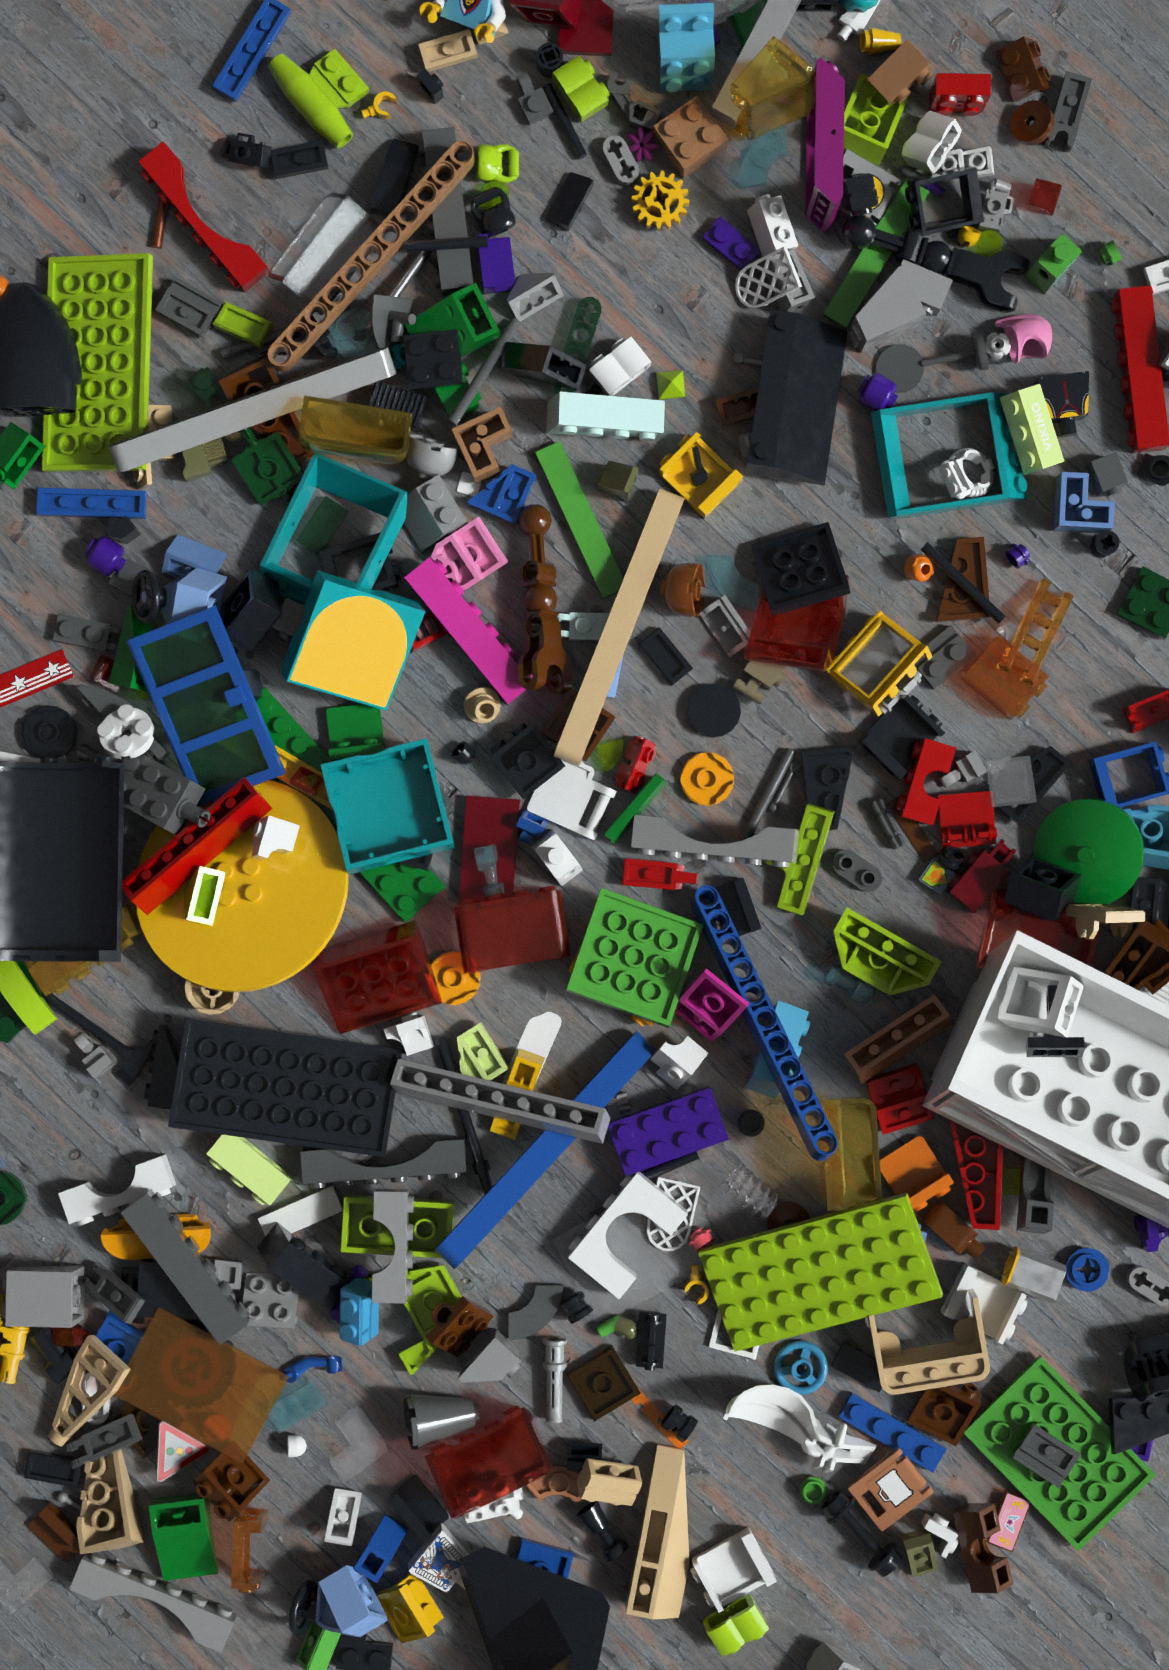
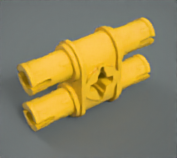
M1 1294L0 1334L3 1333V1338L8 1341L2 1344L0 1339V1354L4 1357L0 1371V1382L6 1380V1383L14 1384L16 1382L19 1361L25 1357L24 1347L27 1333H30L29 1327L5 1326L1 1316L2 1305L6 1300V1296Z

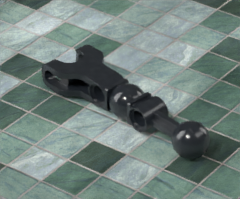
M866 215L851 216L843 226L844 240L852 248L862 249L869 245H874L895 252V260L899 263H902L903 259L930 271L942 274V276L952 279L953 282L975 289L980 301L988 308L1006 313L1016 310L1018 299L1015 295L1004 290L1001 284V276L1005 273L1022 275L1027 272L1030 261L1024 256L1007 250L998 252L992 257L981 256L970 251L957 249L956 247L951 250L942 241L928 242L929 238L913 232H903L902 236L899 237L876 229L873 220Z

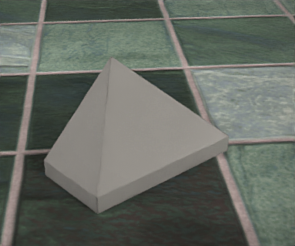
M553 272L524 274L519 276L507 298V302L515 318L521 322L563 297L564 294Z

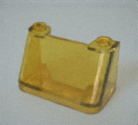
M774 36L730 85L732 102L742 110L746 108L735 128L732 129L734 134L742 140L746 138L749 140L755 139L804 118L814 108L816 79L814 70L806 61Z

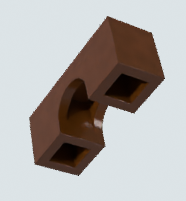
M968 1503L953 1511L954 1523L957 1528L971 1593H999L1013 1585L1008 1558L994 1555L986 1543V1538L1001 1530L995 1503Z

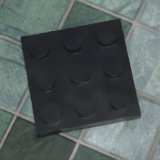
M829 522L751 544L772 616L851 593Z

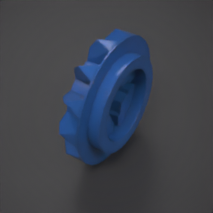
M1086 1247L1075 1250L1068 1257L1066 1276L1067 1280L1076 1289L1085 1292L1095 1291L1106 1282L1109 1275V1265L1104 1255L1099 1251ZM1086 1258L1089 1266L1098 1269L1088 1273L1087 1281L1084 1273L1076 1270V1268L1084 1267Z

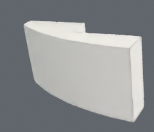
M990 146L967 151L962 149L948 151L937 173L971 166L977 168L978 178L994 175L992 149ZM959 177L945 181H957L959 180Z

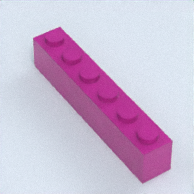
M429 557L404 577L405 580L508 705L526 690L519 682L518 665L513 660L516 654L507 643L502 646L495 638L499 633L490 622L486 625L478 617L482 613L473 601L467 603L461 596L465 593L455 580L450 582L444 575L447 569L438 559L433 562Z

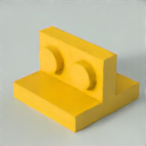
M408 1573L391 1588L380 1590L376 1594L387 1616L388 1623L401 1643L429 1637L435 1632L433 1626L444 1618L422 1580L411 1573Z

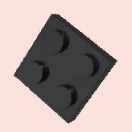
M457 329L403 336L410 391L464 385L459 332Z

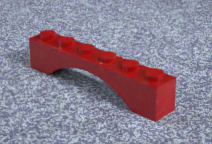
M164 141L138 161L143 169L140 171L142 177L149 185L153 182L160 189L157 194L167 206L171 203L177 210L174 213L176 218L184 227L189 224L194 230V233L191 234L201 248L204 245L208 247L212 252L208 256L218 268L223 265L229 273L226 275V278L235 289L240 286L246 292L269 273L266 264L250 245L236 243L222 237L210 229L197 216L187 197L182 163Z

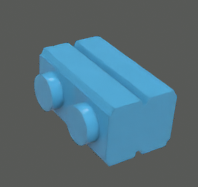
M356 1278L350 1284L340 1289V1339L363 1346L369 1339L378 1335L379 1303H372V1281Z

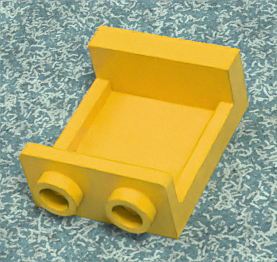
M696 432L693 436L687 434L678 444L680 449L674 455L669 453L659 463L661 466L659 475L705 519L742 481L743 476L736 469L733 471L700 438L701 435ZM696 446L699 448L701 463L708 475L706 482L698 486L694 485L690 477V473L697 470L692 452V447Z

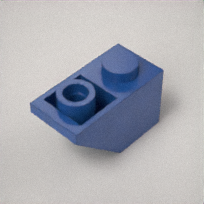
M385 1514L357 1558L353 1569L377 1583L392 1560L408 1528Z

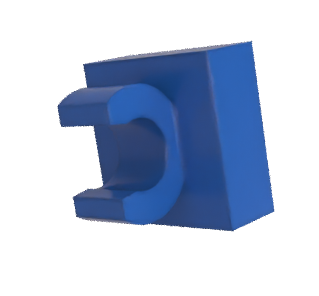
M524 810L516 825L524 829L519 840L529 844L533 835L541 837L549 820Z

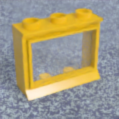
M879 610L876 615H872L867 619L864 628L858 635H854L849 639L846 648L840 655H836L831 659L826 671L831 680L879 717L882 712L878 704L887 695L894 698L899 691L896 684L905 675L912 678L917 672L914 664L922 656L930 660L932 654L927 645L921 643Z

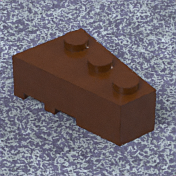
M1146 920L1145 922H1138L1129 937L1124 940L1101 972L1137 990L1140 989L1146 982L1155 976H1159L1164 970L1169 968V936Z

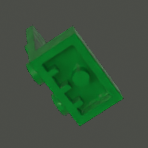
M365 704L326 709L330 741L328 753L331 762L357 755L376 754L385 750L381 709Z

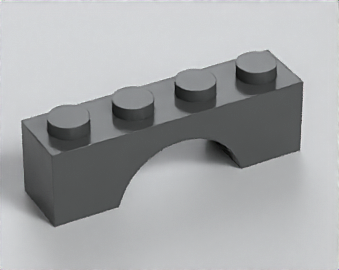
M1022 1156L1016 1231L1045 1234L1052 1231L1054 1202L1050 1195L1051 1170Z

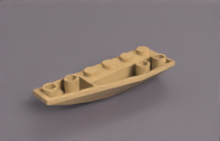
M657 1444L625 1604L626 1614L652 1620L679 1618L690 1564L684 1449Z

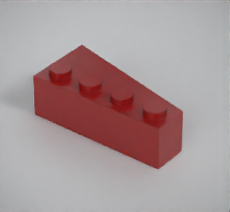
M949 1119L972 1229L1000 1230L1003 1146Z

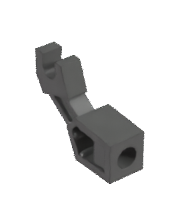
M612 71L607 82V89L629 121V127L638 130L641 126L645 133L653 132V126L661 118V111L640 100L633 103L630 99L631 79L626 78L623 85H617L615 81L618 78V73ZM638 110L639 113L646 114L643 121L638 120L636 117L633 118L634 111Z

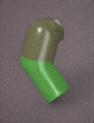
M615 1315L596 1325L602 1338L614 1331L625 1335L627 1339H633L638 1333L635 1322L621 1315Z

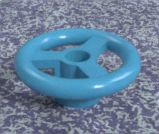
M798 1340L786 1344L780 1349L774 1361V1375L779 1385L789 1388L800 1395L816 1391L825 1381L828 1372L827 1359L818 1346L808 1341ZM795 1349H802L800 1358L795 1360L792 1365L782 1366V1362L789 1352ZM811 1352L817 1357L820 1365L817 1378L812 1375L813 1367L808 1361ZM800 1364L806 1366L805 1371L802 1373L796 1371L797 1366ZM792 1374L797 1381H807L809 1385L804 1387L794 1386L784 1378V1375Z

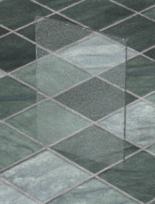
M682 1171L667 1178L688 1183ZM663 1181L668 1189L675 1185L674 1183ZM660 1183V1184H659V1188L662 1189L663 1191H665L664 1188H663V1186H662L661 1183ZM681 1185L686 1193L691 1191L690 1187ZM679 1187L670 1191L674 1200L683 1196ZM691 1194L688 1197L694 1205L695 1196ZM686 1198L678 1202L685 1209L691 1207ZM697 1201L690 1235L702 1227L705 1231L710 1229V1234L714 1241L707 1247L717 1245L719 1242ZM692 1210L688 1212L686 1217L688 1222H690ZM629 1212L616 1217L608 1226L605 1234L607 1246L615 1257L636 1273L635 1281L620 1299L615 1297L568 1258L571 1252L568 1249L569 1245L577 1236L581 1238L588 1231L585 1226L589 1220L552 1238L578 1290L583 1291L585 1302L592 1306L593 1311L591 1315L596 1325L686 1280L690 1277L691 1265H700V1272L703 1271L704 1268L698 1252L695 1251L693 1246L689 1247V1243L692 1241L690 1237H688L686 1243L681 1248L674 1251H663L656 1248L649 1240L647 1216ZM652 1220L650 1223V1232L656 1229V1226L654 1225ZM683 1220V1222L679 1225V1227L677 1228V1230H679V1229L683 1228L684 1226H686L684 1220ZM661 1229L666 1237L670 1236L666 1231ZM688 1229L680 1233L683 1240L685 1239ZM659 1231L651 1235L656 1244L663 1240ZM677 1235L668 1240L672 1247L678 1246L681 1243ZM666 1242L660 1245L661 1247L669 1248Z

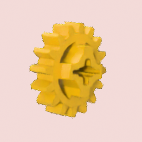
M662 170L659 177L650 172L649 180L644 177L640 178L642 187L634 186V192L637 195L632 196L631 202L637 205L633 206L632 211L633 213H640L638 216L639 223L644 220L647 221V229L654 224L659 232L661 225H665L667 230H671V222L679 225L681 221L679 215L683 217L687 215V210L683 207L689 206L690 200L684 198L688 195V189H681L683 180L675 182V174L673 173L667 178ZM662 185L668 186V187H670L671 189H667V188L663 187ZM650 188V196L645 197V200H642L645 192ZM657 194L662 201H665L664 209L663 206L660 205L659 201H656ZM676 202H678L676 210L670 214L671 206L676 205ZM649 213H654V214L658 215L659 217L652 216V215L649 214Z

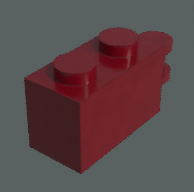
M1002 838L989 853L985 850L979 853L974 851L964 863L967 865V868L962 874L957 872L947 884L950 888L946 893L970 913H975L1009 873V870L1004 866L1015 854L1016 850L1008 848ZM996 852L1003 857L1000 863L993 858Z

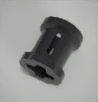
M1109 530L1099 533L1092 539L1090 544L1093 555L1098 558L1110 556L1119 548V537L1116 533ZM1104 539L1107 540L1106 545L1109 546L1105 550L1102 548L1103 543L1101 542Z

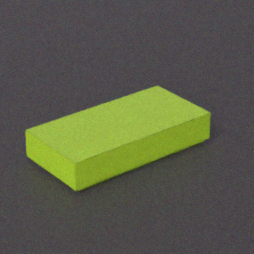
M226 301L213 322L216 329L259 348H262L274 327L271 321Z

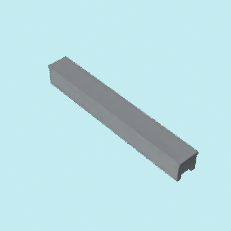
M801 0L767 1L712 106V117L724 122L732 129L735 128Z

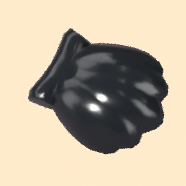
M1145 453L1138 476L1147 477L1151 482L1160 486L1169 484V456H1151Z

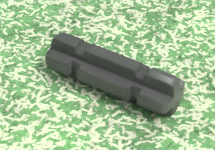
M880 798L870 803L869 807L872 813L876 814V820L885 837L888 836L889 838L888 843L890 847L894 850L903 846L905 840L901 834H898L897 831L899 829L890 812L886 811L885 808L887 806L883 799Z

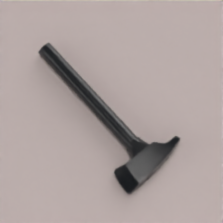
M50 993L45 999L46 1003L122 1056L126 1063L116 1074L128 1086L132 1085L153 1050L152 1039L146 1047L134 1049L126 1046L57 996Z

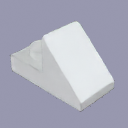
M335 1488L324 1542L352 1546L356 1533V1523L362 1497L361 1492Z

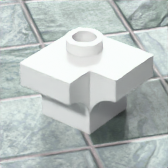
M266 816L258 820L253 832L251 858L261 861L267 859L272 851L283 854L292 852L300 825L272 816Z
M417 1012L401 1017L403 1023L384 1029L387 1039H395L402 1043L407 1056L434 1047L425 1016L418 1017Z
M687 1036L679 1045H670L665 1042L650 1060L660 1067L656 1074L677 1090L692 1076L708 1052Z

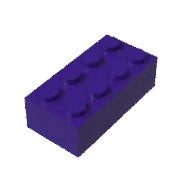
M709 1086L611 1120L608 1125L625 1176L729 1140Z

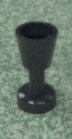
M599 1501L591 1502L576 1514V1517L592 1534L597 1533L605 1544L606 1548L603 1550V1558L606 1562L616 1559L628 1549L629 1546L624 1539L615 1540L606 1528L608 1521Z

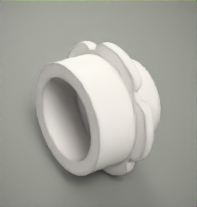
M996 332L988 335L985 347L989 356L994 359H1000L1003 355L1009 353L1011 345L1008 343L1009 338L1003 333L997 334ZM996 343L1000 344L999 348L995 347Z

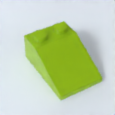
M861 73L844 110V150L848 149L879 167L908 97L900 104L898 102L894 105L889 103L868 80L870 76Z

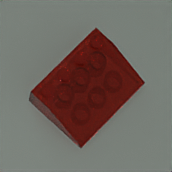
M416 920L326 947L312 961L311 968L339 1034L442 1003L426 946Z

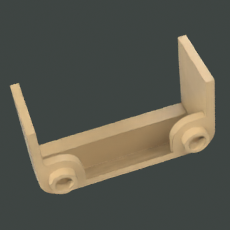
M973 1288L968 1290L972 1316L960 1318L954 1324L953 1334L955 1341L901 1350L897 1335L886 1330L877 1332L874 1315H868L879 1380L885 1392L897 1395L981 1381L988 1376L990 1371L989 1357L979 1300Z

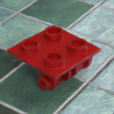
M993 791L938 795V799H941L939 817L942 849L947 846L967 847L996 844L997 828L995 827Z

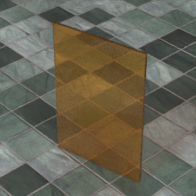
M158 1307L127 1365L131 1369L114 1395L243 1463L289 1376L226 1342L219 1345L211 1334Z

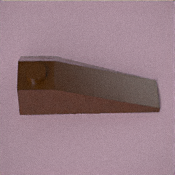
M266 354L240 366L218 380L229 402L281 384ZM294 411L252 426L263 438L278 431L298 463L311 458L315 454Z

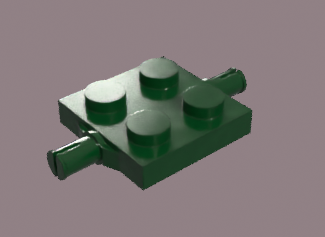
M249 427L240 430L239 433L248 446L244 451L231 458V461L260 506L271 499L281 497L288 507L293 497L290 491L295 484L301 481L304 471L278 431L265 438L256 439Z

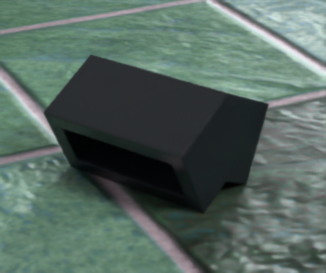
M126 515L120 520L110 518L106 530L108 537L126 544L141 535Z
M568 1441L567 1470H582L586 1458L602 1460V1443Z

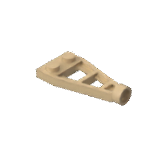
M95 1335L87 1336L74 1358L52 1424L53 1427L48 1434L49 1439L58 1446L64 1447L68 1445L74 1433L118 1391L131 1369ZM86 1370L101 1382L100 1389L93 1396L88 1395L81 1388V1381ZM74 1396L85 1405V1408L77 1418L68 1410Z

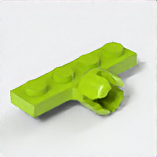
M807 804L799 830L796 863H789L788 868L777 867L786 872L777 908L804 915L834 811ZM764 861L765 864L772 866V861Z

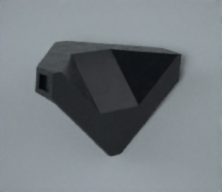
M483 1547L460 1559L458 1569L493 1670L598 1669L610 1605L601 1591L487 1547Z

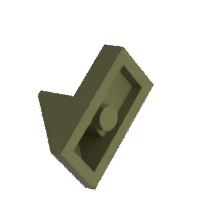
M926 1529L901 1536L912 1577L939 1570L933 1541Z

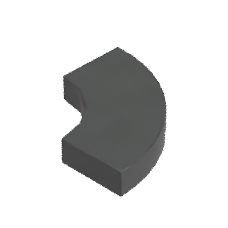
M536 1284L534 1295L529 1303L518 1310L509 1311L508 1340L528 1337L549 1323L560 1305L563 1284Z

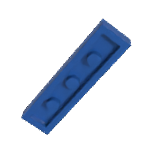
M277 0L263 1L212 85L214 90L237 103L290 16L291 9Z
M71 488L37 489L38 516L121 519L126 515L129 519H146V491Z
M853 1392L850 1393L838 1414L839 1418L893 1450L899 1447L903 1451V1456L906 1455L910 1460L932 1473L946 1451V1448Z

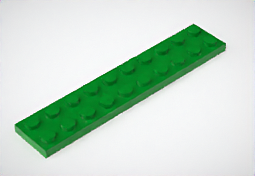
M264 687L261 690L262 696L255 700L274 745L322 772L321 764L331 762L329 757ZM244 707L230 719L238 722L248 718ZM277 777L275 778L278 783L285 784V785H287V786H289V787L295 789L294 787H292V786H290L289 784L283 782L282 780L278 779ZM307 796L325 813L337 831L333 810ZM399 862L360 872L405 923L446 887L430 868L429 871Z

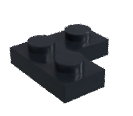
M367 1633L361 1637L341 1634L338 1640L336 1669L391 1670L393 1643L366 1641Z

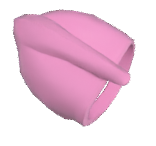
M1020 314L995 321V327L1003 328L1004 334L1009 338L1008 343L1011 345L1009 355L1014 364L1019 363L1020 359L1023 358L1043 359L1048 355L1053 337L1052 327L1042 316Z

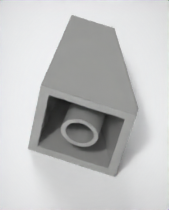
M904 265L899 266L855 316L850 327L851 332L848 334L852 345L858 347L861 353L919 327L926 315Z
M85 1265L13 1267L7 1270V1274H4L2 1280L3 1291H6V1302H3L2 1318L5 1319V1326L71 1328L84 1320L85 1285L82 1281L85 1278Z

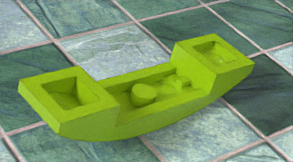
M0 961V992L31 1032L37 1035L58 1018L44 998L38 995L15 961Z

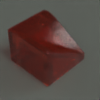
M1036 178L1032 186L1027 210L1053 216L1062 185Z
M76 1324L71 1328L53 1327L54 1344L57 1346L74 1347L82 1345L87 1336L91 1335L80 1324Z

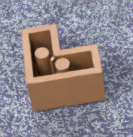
M907 39L868 80L889 103L894 105L898 102L900 104L910 95L909 88L912 85L917 87L921 84L924 86L934 76L932 71L936 66L913 42Z
M501 406L452 428L453 436L475 484L500 473L499 466L490 447L513 437L512 429Z

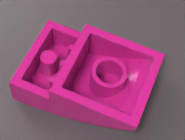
M705 969L682 992L675 1013L713 1043L746 1009L749 1003L708 969Z

